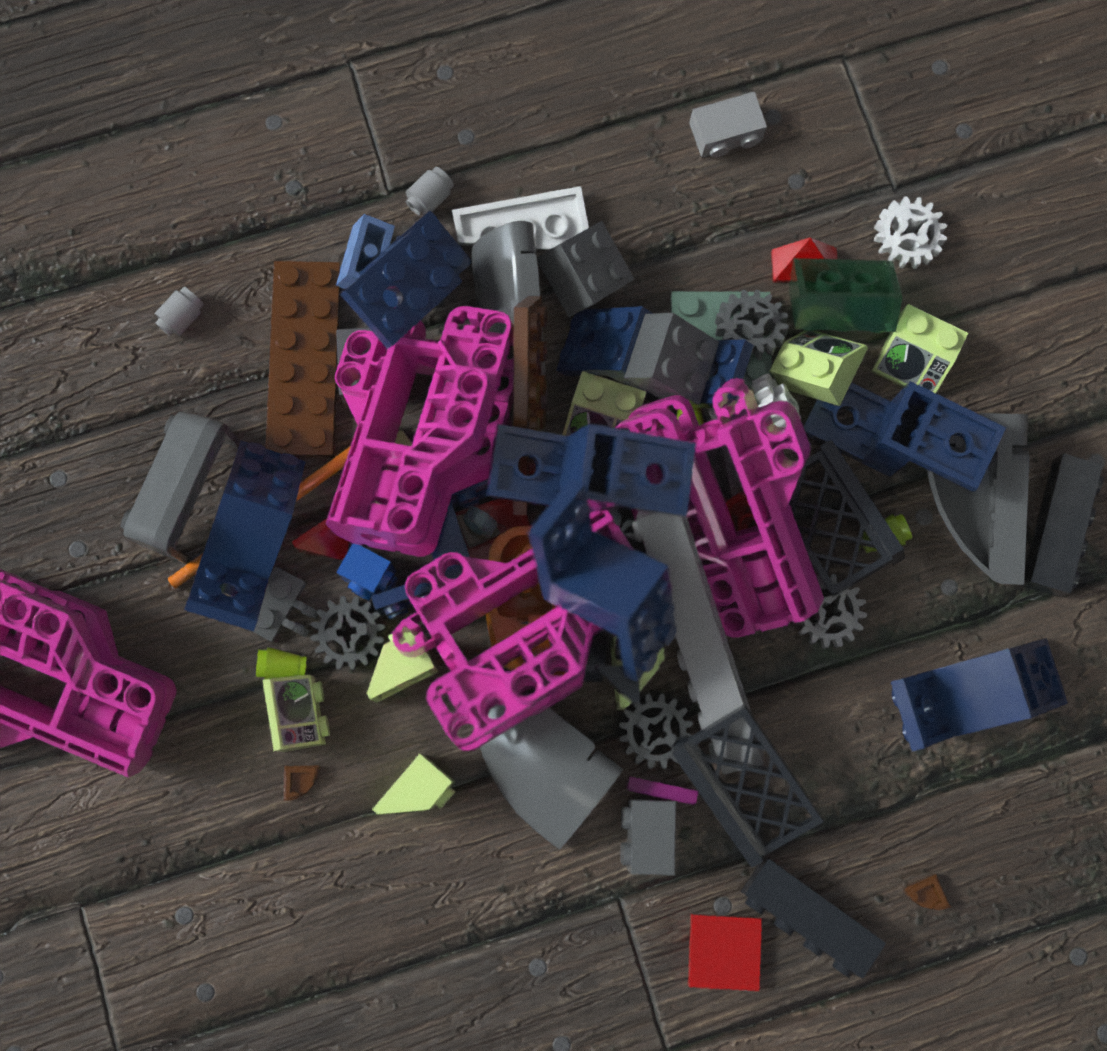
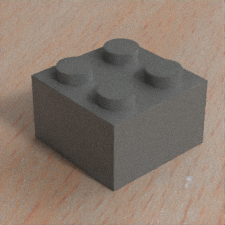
M603 221L598 222L537 257V262L568 317L595 304L634 280Z
M675 313L645 314L624 378L660 399L679 395L689 400L691 405H699L719 341Z
M628 800V807L621 808V828L627 829V842H621V864L627 866V871L630 874L675 875V801Z

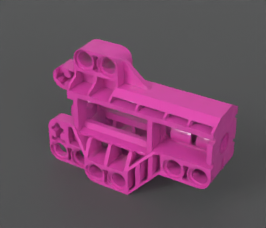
M468 306L455 308L447 318L439 342L425 338L427 330L422 320L389 349L383 345L372 331L358 330L348 337L335 373V381L342 390L357 422V428L326 525L337 536L353 544H367L369 547L392 552L396 550L402 554L417 557L427 556L437 546L452 494L488 479L495 428L498 424L512 426L510 412L514 402V358L506 359L511 350L510 346H514V327L510 318L503 312ZM466 319H469L472 325H465L463 330H460L458 324H464ZM495 323L507 325L503 334L489 332V329ZM369 349V351H368L367 353L361 355L362 352H364L365 350ZM416 373L433 376L412 446L394 444ZM501 377L508 378L509 384L507 388L497 391L501 384ZM360 379L356 385L351 386L354 381ZM500 415L496 421L488 423L492 416ZM490 446L488 452L483 455H477L483 447Z
M739 378L730 379L715 393L713 407L718 418L717 420H711L699 425L689 400L683 396L674 395L638 407L631 413L629 419L622 421L615 427V429L620 430L629 428L631 432L696 443L686 518L689 517L687 520L694 543L697 547V552L701 559L725 634L732 638L754 634L757 630L762 632L786 626L789 622L793 621L794 623L805 621L818 612L824 600L789 505L811 451L796 408L786 401H777L758 407L752 389L749 390L748 386L743 383L744 380ZM731 392L732 395H739L740 399L738 402L735 399L729 400L727 395ZM672 405L675 409L682 410V414L678 417V419L675 416V414L670 411ZM777 414L783 417L786 421V427H777L772 422L771 415ZM724 445L728 446L757 526L736 531L706 453L708 450ZM790 448L796 451L799 460L793 461L788 459L783 449ZM649 464L646 468V478L652 484H659L662 480V471L657 465ZM632 509V514L636 521L638 510Z
M603 508L590 513L594 532L633 549L620 528L614 523V519L607 509ZM532 549L509 563L463 557L461 554L450 552L411 574L405 583L407 596L417 612L401 621V624L392 632L393 643L398 651L408 658H416L437 647L451 672L430 685L427 691V700L448 737L463 751L471 752L477 750L528 717L541 713L580 689L584 682L593 636L604 630L553 604L556 609L471 661H466L451 635L534 584L540 583ZM451 565H459L463 568L461 576L456 579L446 578L445 571ZM428 583L432 585V591L427 597L418 598L414 596V591L419 584ZM421 620L433 637L428 641L420 626L416 624ZM411 632L415 636L416 644L410 646L407 642L401 644L405 641L404 633ZM548 640L552 648L534 658L530 650ZM522 656L525 661L524 665L511 673L504 672L503 666ZM557 671L566 672L561 677L552 676ZM528 689L536 691L529 697L521 696ZM449 695L458 712L451 714L442 698ZM503 706L506 708L501 718L491 719L488 717L493 707ZM473 725L474 731L470 737L465 739L458 738V731L462 726Z
M0 569V655L67 683L56 709L0 686V748L34 737L129 778L140 773L150 760L153 752L152 748L156 745L166 721L165 716L169 713L175 699L176 686L174 682L165 675L118 656L106 610L62 591L49 590ZM12 630H17L15 634L10 632ZM38 640L44 642L43 646L37 644Z

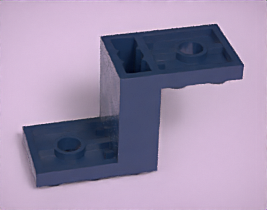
M430 210L359 272L361 276L340 295L383 345L389 349L462 282L458 275L472 263V260Z
M642 306L585 309L576 313L571 321L570 331L565 346L561 350L556 371L565 376H581L582 371L597 376H610L624 385L646 391L624 377L645 314L654 313ZM745 339L717 340L719 345L700 404L692 405V408H714L713 397L727 381L735 378L743 380L754 347L752 343ZM646 391V398L650 399L653 402L661 400L657 396ZM730 392L727 397L729 400L735 399L736 401L738 395H732Z
M911 381L892 401L851 382L840 406L816 399L803 426L807 437L822 444L832 439L840 453L889 477L911 461L972 492L978 489L1006 427ZM841 409L849 410L854 417L853 424H841L837 419V411ZM951 436H960L965 440L966 450L964 453H957L951 449L949 445Z
M498 424L495 428L486 496L549 507L569 481L574 479L585 484L590 513L612 505L685 517L688 510L696 443L592 424L581 428L569 436ZM521 457H530L535 462L536 469L532 476L523 475L519 471L518 461ZM649 464H655L661 469L662 480L659 484H652L647 480L645 471Z
M240 441L184 609L185 611L250 631L255 630L267 583L293 515L305 461L299 460L291 454H281L266 449L258 443Z
M488 479L452 494L437 546L431 553L433 560L450 552L470 558L454 508L460 507V510H465L479 505L480 499L488 497L486 496ZM449 566L445 571V577L449 579L460 577L463 572L462 566ZM428 583L419 584L414 591V596L418 598L427 597L432 591V585ZM405 585L371 596L375 610L382 617L388 616L389 619H395L408 614L407 608L413 606L405 591Z
M571 479L529 530L543 598L617 635L625 677L638 682L645 671L649 672L654 667L659 651L664 645H669L672 642L677 631L674 620L675 607L672 602V583H670L669 567L664 563L594 532L585 484Z
M1047 638L891 681L893 688L892 699L900 711L903 721V735L906 741L910 743L912 751L927 748L956 736L1033 718L1068 704Z

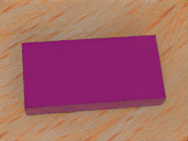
M630 776L627 777L625 787L627 791L692 805L696 803L698 791Z

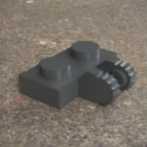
M275 566L267 583L257 625L252 632L274 643L282 627L285 626L306 638L309 630L298 622L294 623L287 618L293 608L300 610L302 614L310 618H317V610L298 600L307 583Z

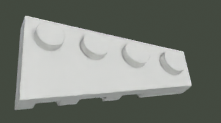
M581 186L452 210L459 245H474L486 233L507 223L528 221L534 225L536 249L550 250L589 228Z

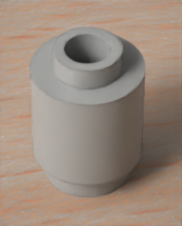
M435 167L432 171L427 170L406 191L408 197L406 203L417 215L421 213L425 215L430 210L433 212L451 194L450 190L454 187L451 178L439 167Z
M183 287L179 292L175 290L154 313L159 318L155 324L169 336L173 333L181 336L201 314L200 309L204 306V303L186 287Z

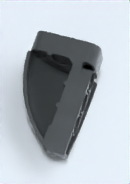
M514 221L495 228L479 238L471 251L474 290L478 308L505 313L510 318L513 327L514 307L527 296H540L534 225L528 221ZM495 323L490 327L489 332L503 334L507 325ZM510 346L511 350L506 360L514 358V346ZM541 362V375H546L545 362ZM502 377L506 386H508L509 379ZM547 387L545 396H541V409L546 410Z
M977 413L1006 427L978 489L972 492L927 470L930 488L937 509L948 530L968 557L992 580L1000 584L1024 585L1030 459L1029 450L1012 448V445H1027L1028 414ZM960 436L950 437L949 445L951 449L957 453H964L966 450L965 440Z
M524 691L521 694V696L523 697H529L532 695L528 691ZM495 706L490 710L488 717L491 719L501 718L506 708ZM550 708L537 715L528 717L480 747L490 775L507 802L532 829L559 850L578 829L623 771L619 765L600 750H596L587 761L586 759L595 748L594 743Z

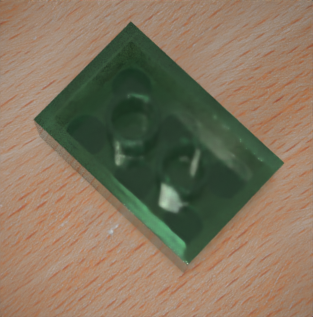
M793 258L789 297L795 329L806 331L896 332L903 297L893 261Z

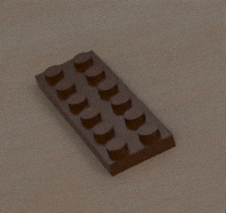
M274 261L266 449L281 454H291L295 457L334 458L337 395L335 373L338 367L336 330H339L341 287L336 286L341 269L340 262Z
M527 296L514 307L513 427L535 431L545 429L546 409H541V396L546 394L547 379L546 375H541V362H545L547 357V342L542 341V327H546L547 307L542 306V296ZM523 456L518 461V469L523 475L532 476L534 474L536 465L533 459ZM513 501V515L527 516L531 508L536 504Z

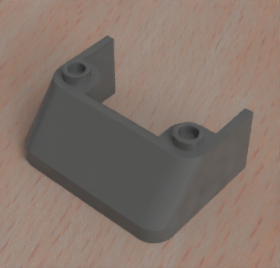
M180 411L176 416L171 415L168 418L164 428L166 436L132 510L128 509L122 518L121 528L124 529V537L137 545L187 565L190 558L175 549L222 443L238 448L240 440L225 423L213 418Z

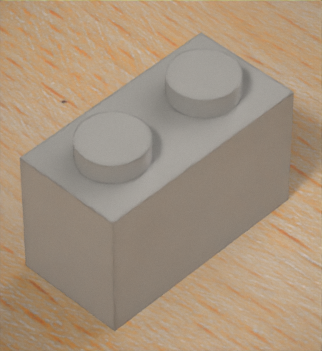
M755 91L695 108L690 119V126L701 158L709 155L720 157L728 153L730 149L740 146L742 148L753 147L763 139L767 128Z

